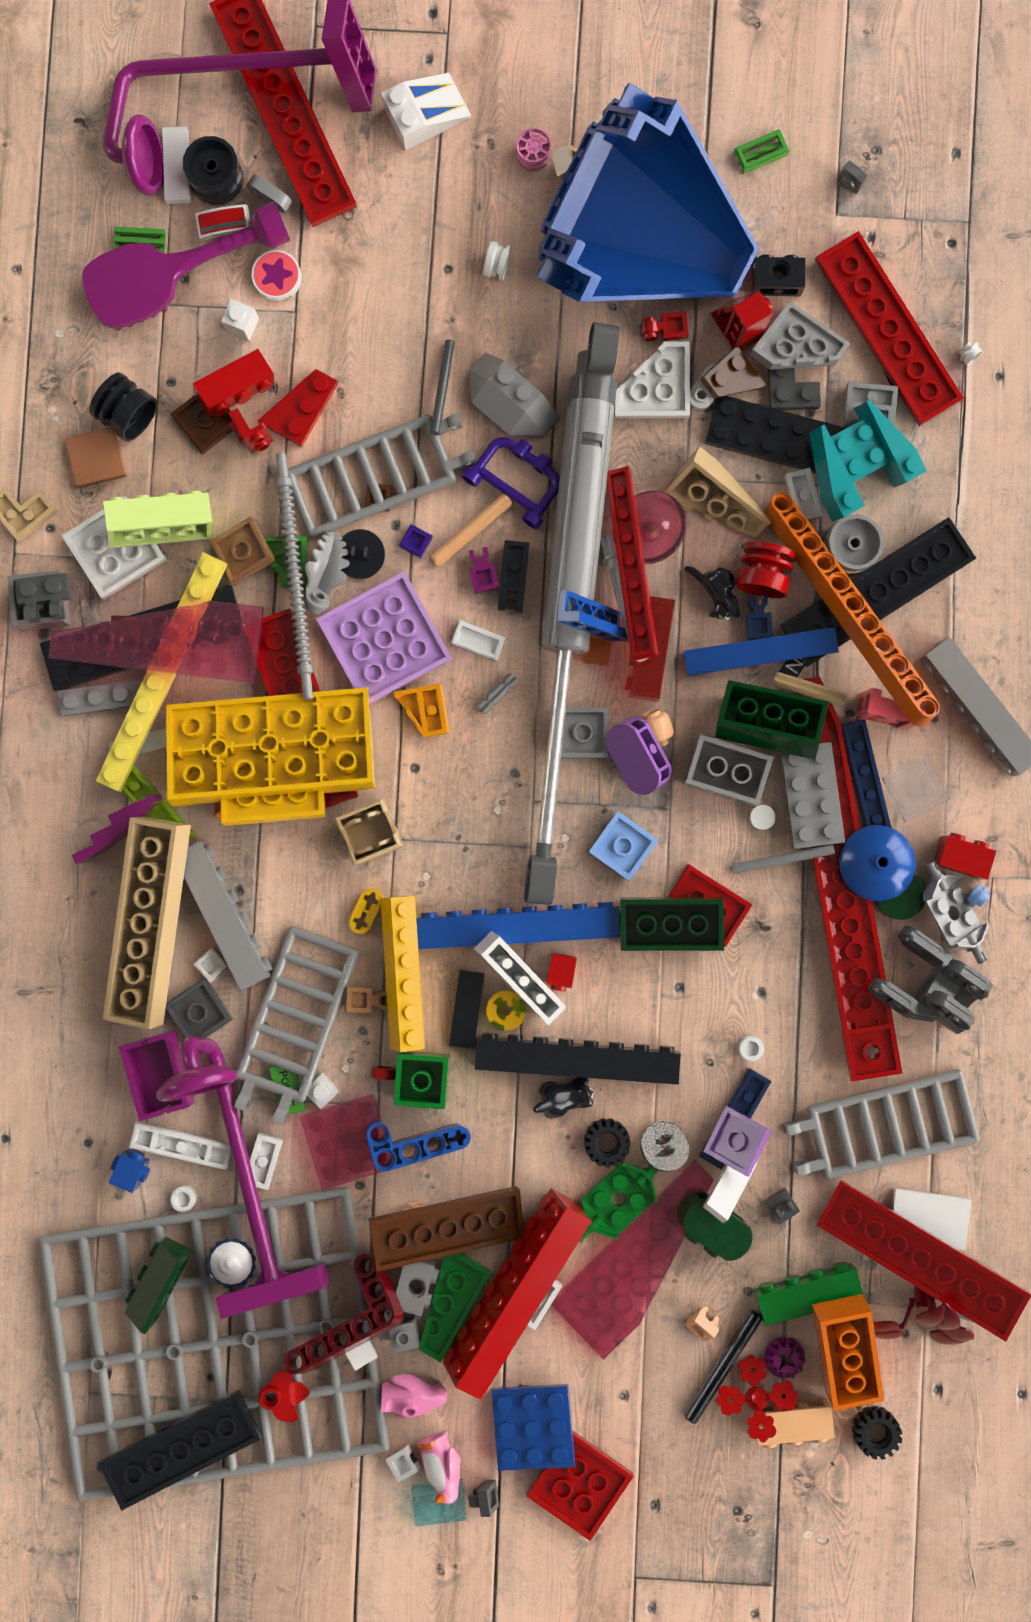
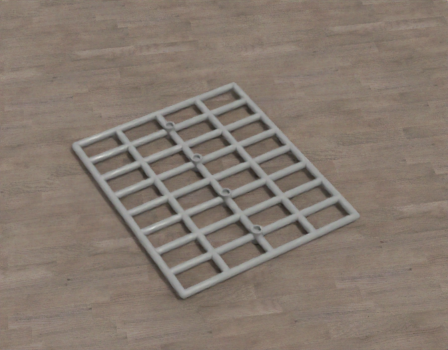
M340 1187L260 1200L262 1211L266 1210L276 1267L288 1272L305 1269L325 1262L326 1265L351 1261L359 1314L368 1310V1305L353 1268L355 1259L360 1255L350 1189L348 1187ZM341 1198L349 1251L322 1255L314 1202ZM244 1203L43 1235L39 1238L75 1493L78 1501L114 1496L109 1486L86 1490L78 1436L105 1432L110 1456L119 1451L116 1430L143 1426L145 1437L155 1433L154 1424L180 1420L209 1405L190 1407L182 1357L184 1353L210 1350L217 1400L227 1396L220 1348L240 1344L248 1348L255 1397L244 1398L248 1408L257 1407L265 1461L237 1465L235 1452L226 1457L227 1467L198 1471L169 1487L383 1453L389 1450L390 1444L385 1413L381 1412L382 1392L377 1360L374 1359L367 1364L369 1378L341 1383L338 1358H335L328 1362L331 1384L308 1388L310 1394L306 1399L333 1395L341 1448L313 1453L306 1402L304 1400L296 1405L299 1415L298 1425L303 1454L275 1459L268 1410L264 1409L258 1401V1393L264 1386L258 1341L285 1337L288 1353L297 1347L296 1335L314 1332L323 1334L357 1315L335 1318L331 1315L326 1286L323 1289L317 1290L321 1321L294 1325L290 1299L280 1301L283 1327L259 1330V1328L255 1327L253 1310L243 1312L246 1333L218 1337L210 1284H214L216 1281L210 1278V1274L206 1269L207 1259L201 1220L228 1216L231 1239L237 1238L242 1241L238 1214L247 1213ZM303 1204L311 1257L284 1261L276 1208ZM190 1222L198 1275L179 1278L173 1290L200 1286L208 1339L186 1343L180 1339L172 1291L164 1306L170 1345L143 1349L140 1331L127 1317L132 1351L110 1355L104 1351L97 1302L121 1298L126 1300L131 1289H137L138 1285L133 1286L126 1233L153 1228L155 1243H160L165 1238L164 1226ZM115 1234L123 1288L96 1292L88 1239ZM77 1241L85 1294L58 1298L50 1245ZM260 1265L256 1266L252 1277L260 1275ZM248 1280L245 1285H239V1288L248 1286ZM87 1304L94 1357L67 1362L59 1308ZM367 1320L362 1325L364 1333H367L369 1330ZM372 1339V1340H370V1342L372 1343V1345H373V1347H374V1341H373V1339ZM167 1356L173 1361L180 1409L152 1413L144 1360ZM299 1356L296 1359L298 1368H300ZM134 1362L142 1415L114 1419L107 1366ZM91 1369L97 1373L104 1421L76 1425L69 1372ZM301 1374L293 1375V1381L303 1383ZM371 1389L379 1442L351 1446L343 1393ZM275 1393L268 1394L267 1397L269 1399H275L276 1395Z

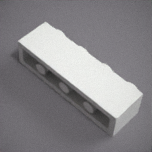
M491 931L474 948L480 957L547 1025L566 1008L557 996L494 932Z

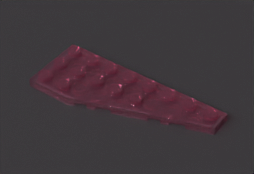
M696 1160L657 1196V1203L653 1202L618 1234V1238L613 1239L556 1295L551 1304L603 1360L640 1325L685 1238V1231L680 1225L677 1215L681 1201L687 1195L696 1191L708 1193L714 1181L710 1174Z

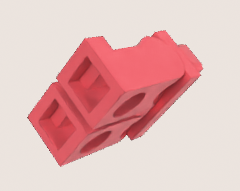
M870 688L860 693L855 714L856 718L888 725L897 724L896 728L903 730L914 726L907 719L895 700L881 697V689Z

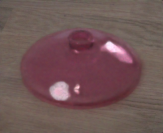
M646 491L635 495L645 564H653L668 558L678 549L685 537L687 520L682 506L674 497L661 491ZM653 531H657L655 536H650Z

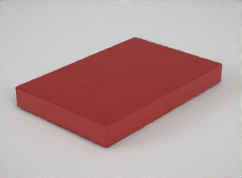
M690 864L686 866L667 896L723 897L724 947L728 945L752 907L751 903Z

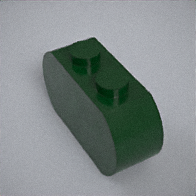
M696 1191L687 1195L681 1201L677 1213L678 1221L685 1231L684 1236L695 1245L698 1242L704 1245L703 1249L714 1258L720 1256L726 1261H733L744 1256L750 1249L753 1240L752 1230L745 1220L732 1211L729 1219L722 1223L703 1207L709 1196L708 1193Z

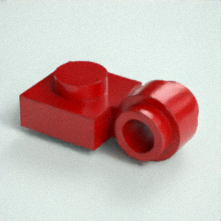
M686 311L661 313V322L656 321L655 317H646L641 320L639 325L640 336L643 337V341L647 342L657 340L660 333H662L663 341L688 339L689 336Z

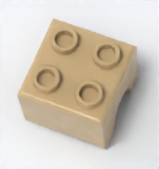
M384 799L335 818L337 826L347 843L349 855L354 866H359L404 847Z

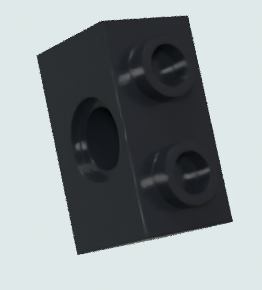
M770 254L755 257V263L752 266L751 293L760 291L762 296L801 297L805 289V258H798L797 255L773 257ZM779 271L783 274L784 277L777 278L774 276L773 272Z

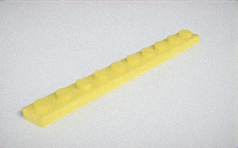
M204 552L202 553L96 779L97 782L118 792L122 791L228 565L227 563Z

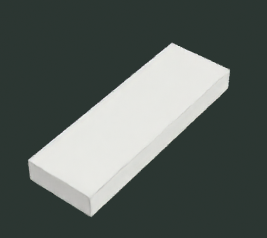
M163 127L166 204L191 203V185L183 170V156L189 146V130L187 127Z
M725 1165L703 1207L722 1223L726 1222L750 1176H744Z

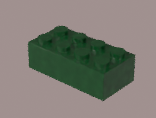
M728 680L717 720L715 738L815 760L829 702Z
M621 897V951H724L723 897Z

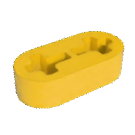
M366 889L360 895L349 920V925L353 932L364 934L372 928L381 908L380 898H383V895L377 889ZM375 893V899L378 900V903L372 904L369 910L365 909L368 904L365 896ZM363 912L367 913L365 922L368 925L367 927H361L359 930L357 929V923L354 921L355 918H361Z

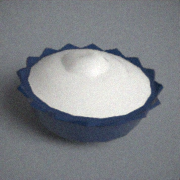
M226 1238L223 1241L217 1242L210 1249V1254L206 1258L208 1262L206 1269L210 1272V1278L214 1279L217 1285H223L225 1288H237L239 1285H245L247 1280L252 1278L253 1271L256 1269V1257L253 1254V1249L246 1242L240 1241L237 1238Z

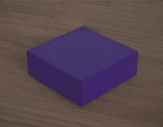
M410 524L399 547L422 559L433 535Z

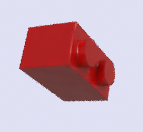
M952 832L950 836H941L934 858L938 867L979 880H988L997 852L989 848L990 844L975 840L974 843L965 841V836Z

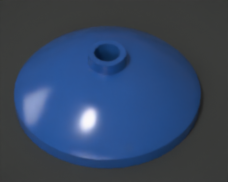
M872 825L857 830L846 840L840 852L839 869L843 881L854 894L870 901H885L897 897L910 885L915 874L916 859L911 844L900 832L887 826ZM880 858H884L886 861L884 867L878 864Z

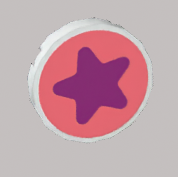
M271 250L257 258L252 267L251 277L255 288L262 297L270 301H283L289 296L292 297L298 291L301 285L302 274L298 262L291 254L282 250Z

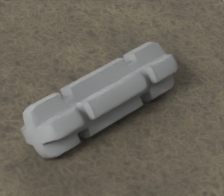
M508 673L503 678L502 683L499 682L486 694L485 699L482 698L477 703V708L483 714H487L492 709V705H496L509 693L510 688L513 689L518 684V679L512 673Z

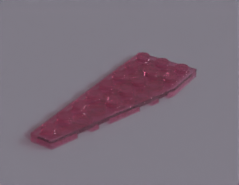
M207 601L201 604L187 605L176 609L52 632L48 658L255 684L264 608Z

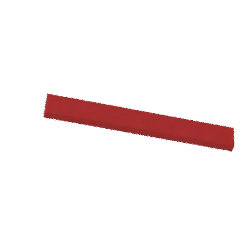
M629 466L608 471L607 490L631 659L637 661L659 655L632 472Z

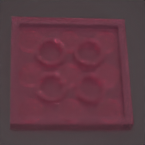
M374 1093L300 1116L322 1191L383 1172L374 1166L365 1137V1128L368 1123L375 1120L382 1122ZM373 1128L371 1138L374 1140L380 1139L384 1134L383 1128ZM382 1152L377 1157V1162L381 1165L388 1163L390 1160L388 1152Z

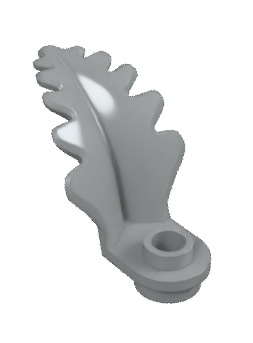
M336 531L326 532V535H322V540H318L320 550L312 549V556L315 562L307 561L305 564L308 583L305 587V606L309 611L316 614H321L324 610L328 609L331 590L344 583L347 579V575L341 569L348 567L350 562L341 557L348 555L349 551L348 549H342L346 546V543L341 541L343 538L337 535Z

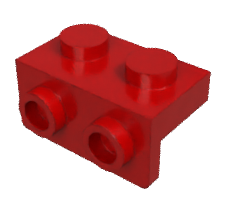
M238 408L229 412L233 420L229 423L241 444L246 442L252 453L266 450L270 443L274 441L264 423L250 429Z

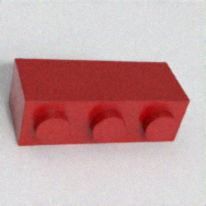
M256 349L192 383L193 390L209 418L215 415L222 416L230 407L236 404L242 405L258 392L264 393L271 389L274 384V373L259 349Z

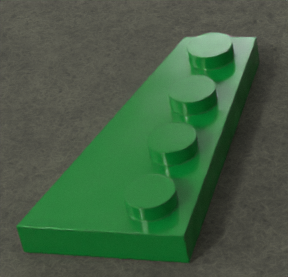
M463 1253L444 1256L421 1338L420 1351L439 1362L443 1360L490 1276L491 1269Z

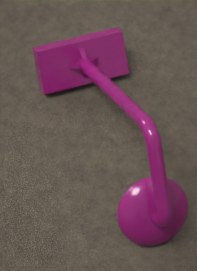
M327 0L321 38L325 48L149 59L127 64L118 72L113 85L103 136V150L113 162L124 164L129 179L140 193L152 196L158 192L164 178L163 148L158 131L152 121L142 114H136L131 117L123 133L122 148L118 147L128 88L133 80L142 76L332 65L351 111H371L377 68L351 1Z
M188 1036L183 1040L181 1046V1056L185 1071L168 1078L157 1090L156 1098L164 1102L173 1101L216 1089L261 1268V1273L255 1284L231 1290L216 1297L220 1318L223 1319L323 1289L331 1283L326 1262L292 1273H286L276 1267L237 1108L234 1107L235 1100L231 1083L236 1080L237 1073L233 1069L226 1067L221 1049L213 1039ZM198 1053L206 1054L210 1065L200 1066Z

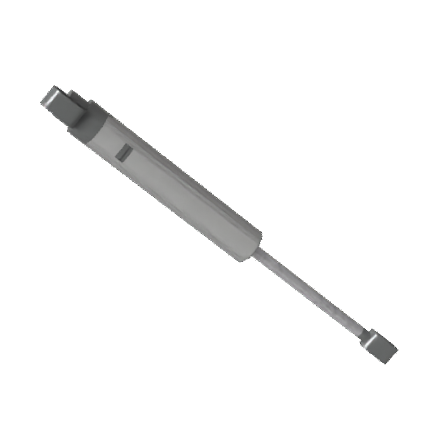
M593 322L590 328L588 350L578 353L576 374L570 378L542 639V647L545 650L556 652L557 659L536 855L529 856L524 891L525 903L551 905L554 898L557 859L556 857H551L571 659L572 654L587 653L590 644V633L558 622L557 616L561 590L571 591L593 601L595 596L617 381L613 379V372L616 365L619 340L618 326ZM570 601L568 604V611L572 609Z

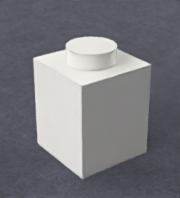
M230 299L221 322L226 332L250 341L259 318L253 307Z

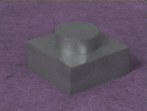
M849 160L843 167L838 179L846 189L852 190L857 194L863 188L868 175Z

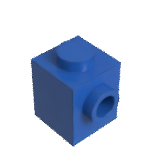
M135 1149L126 1150L120 1156L117 1155L111 1165L113 1174L109 1184L133 1193L139 1188L141 1182L144 1183L150 1172V1168L147 1167L150 1159L145 1158L144 1153Z

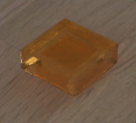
M590 638L589 651L583 655V663L607 666L611 640Z

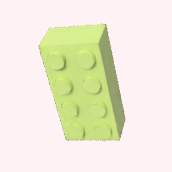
M190 491L186 495L165 493L161 497L139 495L135 499L113 497L108 501H103L110 548L212 539V517L208 493Z

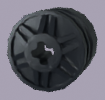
M117 372L108 377L97 389L91 400L89 413L96 420H100L104 426H110L111 431L122 440L130 442L141 435L149 426L156 413L158 402L156 398L144 389H137L136 383L129 380L126 375Z

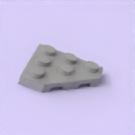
M789 301L752 349L750 356L770 370L835 366L851 343Z

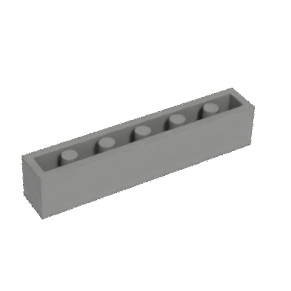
M950 637L941 641L919 658L922 662L923 670L929 676L932 675L936 679L938 689L942 694L950 697L954 702L952 706L955 711L965 716L969 721L968 727L975 735H980L985 742L983 743L985 749L991 755H995L998 758L1000 768L1007 775L1012 777L1018 776L1031 767V739Z
M199 841L188 847L184 878L240 991L270 977L272 975L270 971L273 968L267 956L263 957L259 950L261 943L255 933L251 934L248 928L250 921L244 911L240 912L236 904L239 900L233 889L229 890L225 882L228 878L224 869L221 866L218 867L214 860L216 853L210 843L206 844L205 841Z

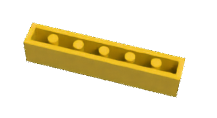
M415 896L380 898L390 1050L398 1052L423 1050L425 1047Z

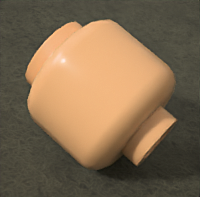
M660 709L650 710L642 714L641 718L648 722L660 746L667 745L669 743L668 739L674 735L669 715L666 712H660Z

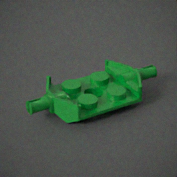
M656 1159L647 1168H641L623 1161L581 1198L584 1212L590 1218L591 1223L580 1239V1242L592 1232L617 1239V1235L653 1202H658L652 1178L661 1169L660 1163L656 1164V1162H660ZM615 1192H622L626 1195L624 1203L617 1205L611 1201L612 1195Z

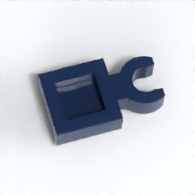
M766 595L761 597V605L754 604L753 596L748 598L747 604L752 613L745 615L747 640L773 637L772 612L764 613V608L768 603Z

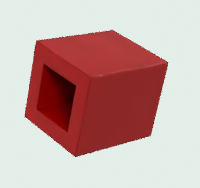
M551 953L546 983L551 985L552 990L566 992V987L572 988L577 957Z

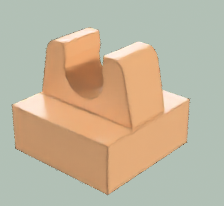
M702 1307L694 1315L689 1316L684 1324L702 1341L715 1338L719 1331L717 1328L719 1317L717 1315L713 1316L709 1321L705 1316L709 1309L707 1307Z

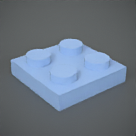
M617 811L588 852L630 881L659 840Z

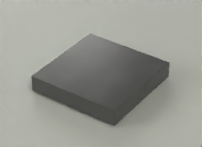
M206 978L201 979L166 1003L165 1011L184 1039L188 1036L206 1038L234 1019Z

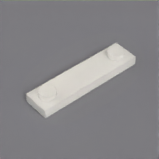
M138 1121L134 1124L129 1148L226 1171L230 1168L232 1160L230 1143Z

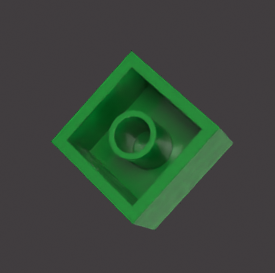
M415 1051L398 1052L393 1106L445 1109L450 1054Z

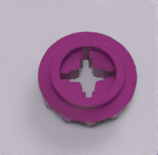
M790 1337L774 1339L765 1350L764 1360L768 1370L773 1376L775 1375L781 1379L794 1378L796 1374L802 1372L806 1362L804 1349L798 1341ZM777 1352L785 1356L791 1353L789 1357L793 1364L784 1362L780 1365L782 1360Z

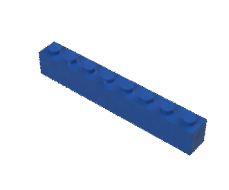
M599 902L596 908H588L587 903L572 904L573 909H562V905H548L545 911H537V906L522 907V912H512V908H498L495 914H487V909L471 910L472 915H462L461 911H447L444 917H436V912L421 913V918H416L418 949L477 946L491 931L500 936L506 944L621 937L619 907L613 906V902Z

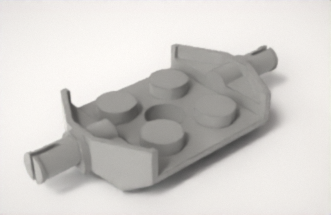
M935 860L927 863L925 866L932 879L929 880L930 883L923 892V900L948 947L951 950L971 951L977 964L986 962L988 959L981 948V943L984 940L989 924H980L969 902L966 900L967 898L958 883L964 877L944 875L939 870ZM949 910L952 913V919L948 915Z

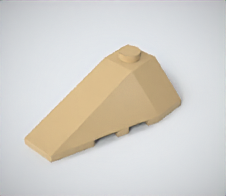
M700 446L684 462L663 492L665 496L680 508L689 512L693 510L705 515L704 518L711 521L715 519L723 522L728 528L752 538H756L772 521L720 462Z

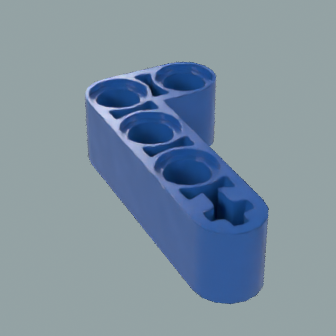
M378 1120L371 1121L365 1128V1137L371 1160L374 1166L383 1172L467 1147L471 1139L469 1131L460 1124L447 1125L393 1142L390 1131L383 1122ZM382 1127L384 1130L383 1136L378 1140L372 1139V1129ZM455 1131H458L461 1134H463V1136L459 1137V1142L455 1141L454 1139H449L445 1141L444 1137L442 1136V1134H444V1136H446L447 1138L454 1137L456 1134ZM432 1137H437L439 1139L438 1147L434 1150H429L427 1148L428 1140ZM408 1144L414 1145V1154L410 1157H403V1148ZM382 1152H388L390 1154L389 1162L384 1165L378 1164V1155Z

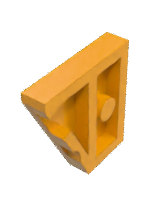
M442 684L393 692L394 697L401 703L407 715L416 724L417 729L424 738L450 734Z

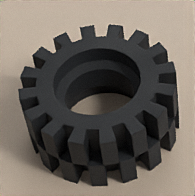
M602 1118L600 1119L601 1121H595L591 1127H588L587 1133L584 1136L585 1150L592 1162H596L597 1165H605V1167L614 1165L615 1167L620 1161L623 1162L625 1156L629 1154V1147H631L630 1137L626 1128L620 1122H616L611 1118L609 1120ZM604 1133H611L617 1139L616 1148L611 1152H604L597 1145L598 1138Z
M873 1406V1410H870L869 1407L864 1408L866 1412L863 1414L860 1411L858 1413L859 1419L854 1418L853 1420L855 1427L852 1426L854 1440L860 1450L869 1457L870 1455L872 1459L877 1460V1456H879L881 1460L886 1459L885 1454L892 1457L894 1455L892 1450H899L897 1443L902 1444L900 1435L903 1434L899 1423L890 1411L888 1412L883 1407H881V1410L878 1406ZM874 1424H882L886 1427L885 1437L878 1442L868 1438V1430Z

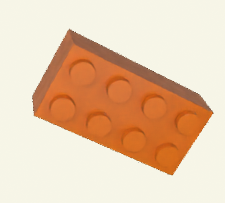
M863 1294L812 1304L825 1392L833 1411L884 1401L872 1311Z

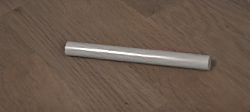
M833 844L735 863L733 864L734 874L833 855L835 851Z

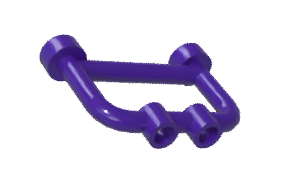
M507 437L494 439L472 468L467 466L464 469L461 477L473 487H477L481 480L484 479L525 508L527 511L522 516V520L531 528L538 530L544 522L541 518L542 514L556 497L559 490L560 476L550 466L553 461L543 453L538 457L530 452L532 446L524 439H520L518 443ZM505 447L509 449L517 458L525 460L537 472L545 474L550 478L551 486L538 504L532 502L485 468L499 448Z

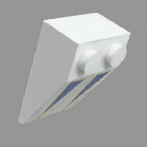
M449 73L405 81L381 93L383 108L405 151L471 118V114Z

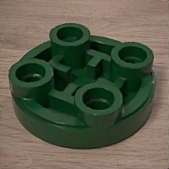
M914 874L910 885L900 895L890 900L875 902L883 915L898 920L909 919L916 916L924 907L923 892L926 887L922 879L917 874Z

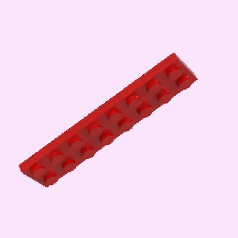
M859 231L816 256L815 262L893 386H898V394L919 427L964 399Z
M291 608L243 625L268 696L302 693L301 675L297 674L299 663L296 660L299 659V656L295 655L298 649L295 648L297 642L294 641L296 635L293 634V631L296 629L292 627L295 621L291 619L294 616L291 613ZM313 670L311 674L312 691L320 692L321 690ZM357 791L324 793L325 809L359 797Z
M843 1180L839 1182L816 1224L942 1303L947 1302L953 1310L1005 1342L1008 1340L1031 1298V1293Z

